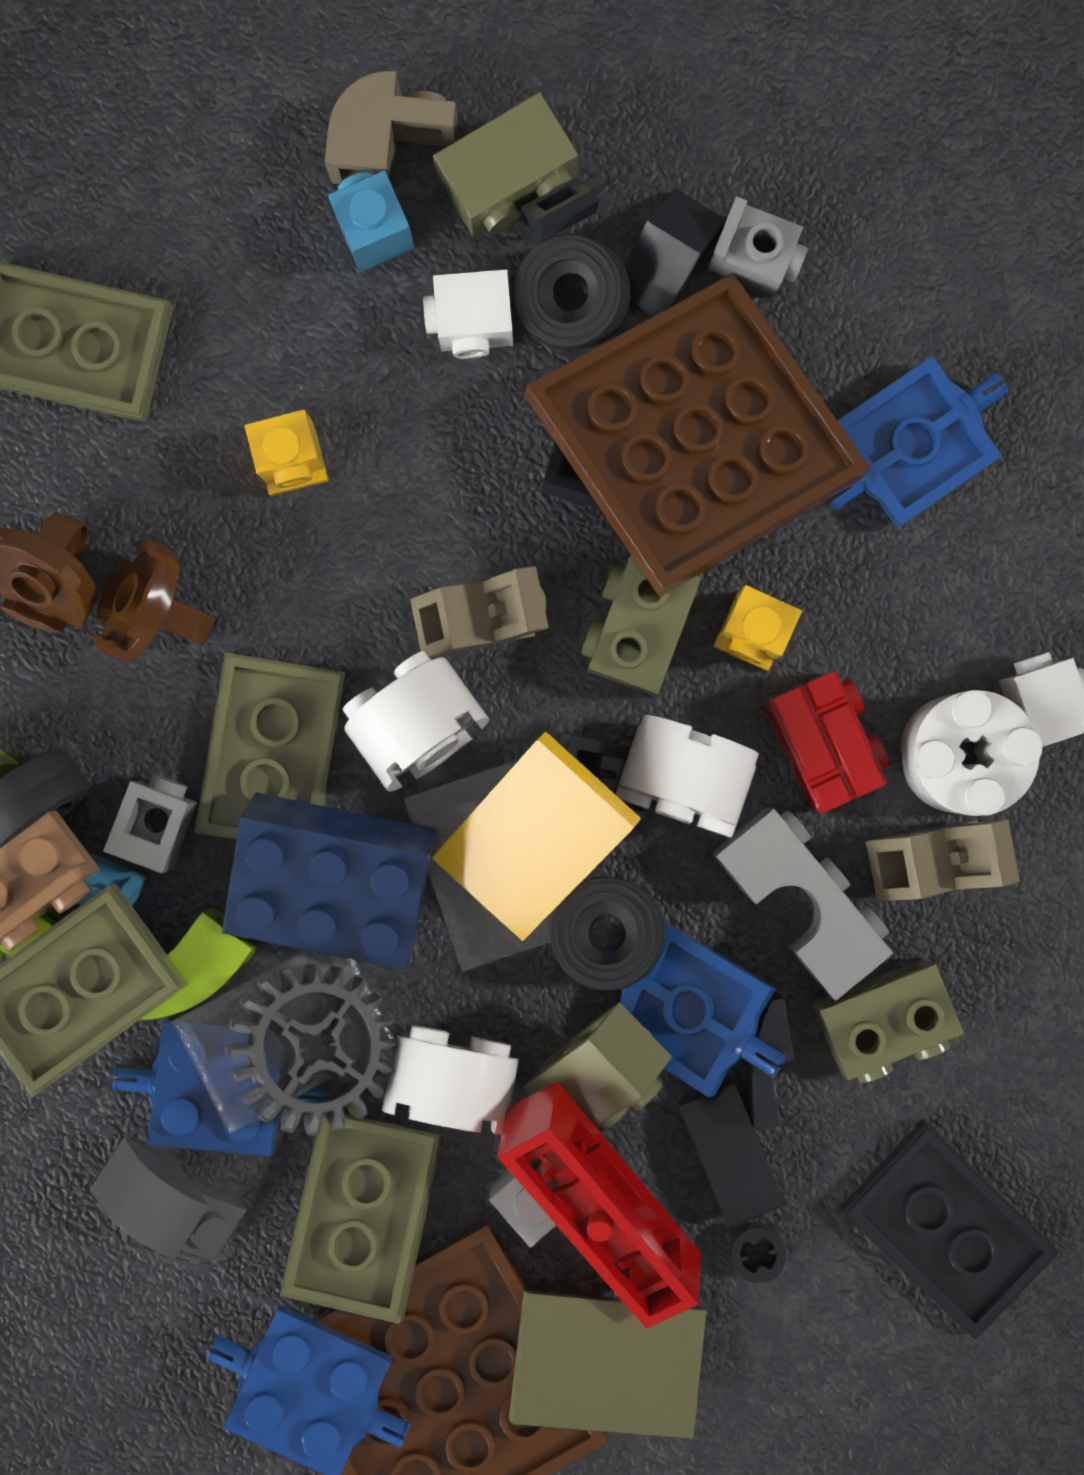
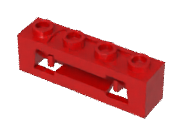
M557 1081L508 1107L497 1157L641 1324L648 1329L699 1305L701 1252ZM538 1157L543 1162L540 1176L529 1165V1162ZM542 1178L545 1181H550L552 1178L558 1187L550 1190ZM618 1261V1267L621 1270L629 1268V1280L614 1265L615 1262Z

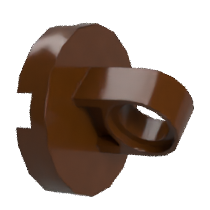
M55 512L46 521L38 534L19 528L0 529V594L5 598L0 608L24 624L50 633H61L66 624H74L75 630L81 628L94 609L98 598L93 579L78 561L88 538V525L62 513Z
M151 538L140 539L134 546L141 553L134 562L121 558L105 586L97 608L96 619L106 622L104 635H94L96 648L99 652L120 661H132L144 652L160 628L204 646L216 618L173 599L179 574L178 555L171 547Z

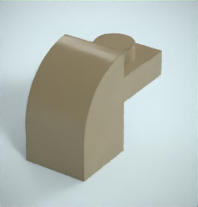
M396 71L376 72L358 79L341 94L330 116L325 166L331 182L340 184L344 179L360 172H370L372 175H375L385 170L392 185L396 142L448 147L457 141L458 118L456 102L446 101L444 96L429 91L412 92L410 97H402Z
M536 566L514 569L483 582L440 587L410 599L420 650L425 651L429 658L507 644L533 637L535 632L549 628L546 617V597L540 587Z
M978 820L952 823L866 841L877 902L923 899L957 889L1003 887L1020 882L1008 820L978 822Z

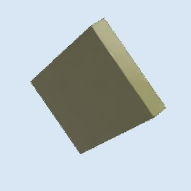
M0 261V389L146 423L174 306L168 300Z
M225 652L194 833L237 840L240 816L256 792L325 806L347 673Z
M115 883L107 886L0 964V1056L31 1098L188 985L182 974Z
M344 1113L345 1128L337 1131L331 1128L325 1114H323L320 1134L316 1135L280 1296L400 1324L405 1316L443 1135L365 1117L357 1118Z
M524 1290L509 1420L512 1424L694 1439L707 1310L701 1307H693L646 1329L621 1299Z

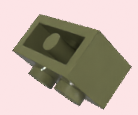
M540 92L433 155L437 178L473 238L487 230L491 235L506 230L520 218L522 206L578 177V154Z
M631 554L626 567L614 563L602 594L603 598L613 601L604 624L595 620L592 621L580 653L592 658L587 672L654 697L658 695L701 577L696 576L659 597Z
M924 958L856 984L837 1001L827 996L811 1003L837 1069L848 1081L858 1078L860 1083H867L880 1079L894 1070L891 1063L913 1054L917 1060L937 1056L951 1047L948 1040L964 1034L936 964Z
M619 1002L556 1048L523 1088L532 1095L558 1081L601 1133H604L624 1115L629 1105L635 1111H638L659 1092L663 1084L657 1077L672 1056Z

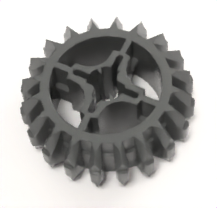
M316 961L306 962L302 971V982L299 981L298 975L291 965L282 967L279 970L282 989H279L270 978L264 977L257 982L259 991L266 999L263 1003L249 995L243 996L239 1003L242 1008L254 1015L251 1022L243 1019L230 1020L229 1029L233 1032L246 1034L245 1045H227L225 1047V1054L231 1057L245 1056L246 1066L234 1068L229 1072V1078L232 1082H239L251 1077L254 1084L242 1093L240 1100L244 1104L250 1105L264 1096L266 1101L258 1114V1118L264 1122H270L275 1118L280 1109H283L281 1118V1130L294 1132L299 1124L301 1115H304L306 1133L309 1135H319L322 1128L323 1114H325L328 1124L333 1130L344 1129L345 1116L342 1108L345 1106L352 1115L357 1118H363L367 1114V1109L359 1095L363 1092L371 1098L381 1099L384 1095V1090L380 1085L372 1081L375 1073L390 1076L395 1071L392 1064L379 1061L380 1051H394L398 1046L397 1040L380 1039L379 1029L390 1027L394 1023V1019L391 1014L380 1015L375 1018L372 1016L370 1011L379 1006L383 1000L379 992L366 995L361 1000L357 997L365 983V978L361 975L353 976L344 987H341L343 967L340 965H331L325 974L324 980L321 981L318 963ZM304 994L318 995L332 1000L326 1011L320 1012L307 1025L299 1023L293 1018L288 1019L278 1012L287 1002ZM347 1014L354 1023L358 1035L359 1052L356 1066L352 1064L353 1060L342 1051L339 1044L340 1033L346 1024L344 1018ZM267 1028L283 1044L286 1052L285 1062L279 1071L281 1076L276 1084L267 1071L263 1055V1042ZM320 1033L324 1042L318 1046H325L323 1056L331 1061L308 1059L304 1062L300 1053L305 1051V1049H299L301 1039L295 1035L310 1037L317 1036ZM320 1070L330 1076H336L345 1082L335 1093L323 1099L300 1101L291 1097L299 1084L304 1085L313 1073Z

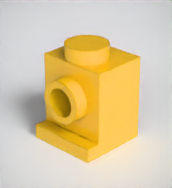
M305 409L244 425L256 473L266 483L270 497L329 482L315 425Z
M745 585L737 592L713 647L768 672L773 661L782 657L802 610Z

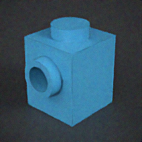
M385 170L375 175H372L370 172L354 174L344 179L338 185L337 191L328 194L336 219L359 272L415 249L410 227Z

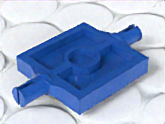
M931 356L839 419L838 423L871 469L864 479L847 488L846 492L829 503L831 508L839 511L848 502L866 492V494L878 501L897 529L1002 457L986 434L980 414L981 411L1008 395V388L1005 383L986 396L983 395L984 392L999 383L1002 378L998 374L992 373L988 378L965 393L962 388L948 379L937 361Z
M666 924L665 943L659 961L653 970L641 981L622 988L620 1001L672 1056L664 1069L707 1097H713L729 1069L742 1058L767 1073L771 1078H774L780 1070V1067L777 1065L783 1064L787 1056L755 1037L759 1017L776 989L674 926ZM608 944L602 951L612 952L616 949Z
M163 1020L159 1054L152 1068L116 1065L113 1076L137 1078V1080L115 1079L112 1083L114 1091L124 1090L149 1093L152 1114L148 1145L269 1157L274 1154L277 1123L284 1110L280 1109L275 1118L270 1122L260 1120L258 1114L266 1098L262 1096L258 1101L250 1105H246L240 1100L242 1093L254 1084L251 1077L239 1082H232L229 1078V1072L234 1068L246 1066L245 1056H227L225 1054V1047L230 1044L245 1045L246 1034L233 1032L229 1029V1025ZM266 1029L263 1042L264 1061L270 1077L276 1084L281 1076L279 1071L284 1064L285 1049L283 1044L272 1035L273 1032ZM299 1084L291 1097L300 1101L323 1099L300 1096L299 1094L322 1096L324 1094V1084Z
M279 1305L266 1335L254 1345L252 1350L218 1334L206 1359L241 1374L238 1379L237 1399L223 1429L323 1475H341L352 1449L364 1438L366 1432L397 1446L399 1449L404 1442V1437L408 1433L411 1422H406L377 1408L379 1388L391 1364L392 1356L282 1305Z

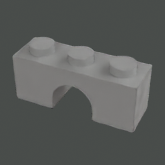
M766 807L711 854L745 896L755 904L759 903L775 889L783 886H798L808 895L812 905L811 922L807 930L792 942L788 948L824 992L837 1001L893 954L882 940L890 932L866 904L857 910L843 891L850 886V883L835 864L827 857L819 863L805 847L804 844L811 839V836L799 820L789 810L779 815L775 809Z

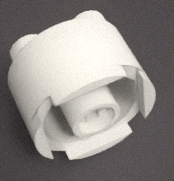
M421 651L405 660L395 669L394 674L398 678L378 693L374 688L363 691L350 700L343 708L344 713L349 718L344 727L345 732L389 792L403 787L396 777L410 770L417 780L462 749L472 740L466 729L474 721L481 729L489 722L486 713L446 658L441 657L431 660L425 651Z
M970 690L939 697L918 709L910 718L903 731L900 752H902V763L907 784L924 803L943 812L989 816L1010 807L1027 792L1036 776L1043 744L1028 716L1014 702L993 692ZM974 742L973 753L977 757L975 764L962 765L966 754L959 748L961 743Z
M644 715L641 725L638 726L615 795L622 801L649 809L652 800L658 801L655 813L688 825L692 822L694 814L699 815L698 827L732 838L756 769L755 764L759 754L748 747L714 734L711 737L693 731L691 726L652 715Z
M411 1025L409 1037L397 1035L398 1046L394 1050L391 1063L395 1071L388 1078L382 1111L394 1115L396 1103L409 1105L408 1112H410L409 1119L479 1133L481 1132L483 1120L492 1121L491 1130L494 1134H502L506 1110L511 1104L519 1062L518 1058L509 1056L511 1045L473 1036L471 1037L469 1048L447 1044L449 1037L447 1031L418 1025Z

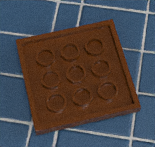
M734 274L721 279L530 383L526 388L525 397L659 597L861 481L871 469Z
M489 1219L416 1259L402 1323L397 1324L329 1308L311 1318L392 1356L391 1364L379 1388L377 1408L406 1422H411L400 1449L366 1432L364 1438L352 1449L343 1468V1475H551L608 1443V1433L604 1431L512 1424L509 1420L524 1290L528 1289Z

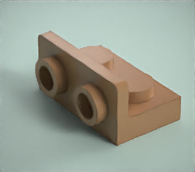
M56 810L47 812L43 817L0 848V946L4 945L8 952L16 949L41 930L35 920L52 907L60 914L88 895L91 890L85 882L101 871Z

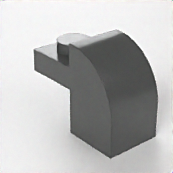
M125 1137L90 1189L108 1217L124 1232L148 1248L172 1259H176L179 1252L184 1251L214 1261L247 1210L238 1197L190 1180L173 1155Z

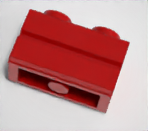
M835 670L763 702L764 708L812 813H825L887 784L882 770L890 767L888 756L876 734L873 733L867 737L856 715L864 711V705L856 686L850 678L841 681Z

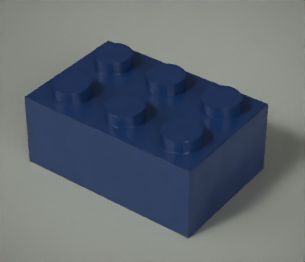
M256 792L239 820L222 933L407 970L416 941L437 829Z

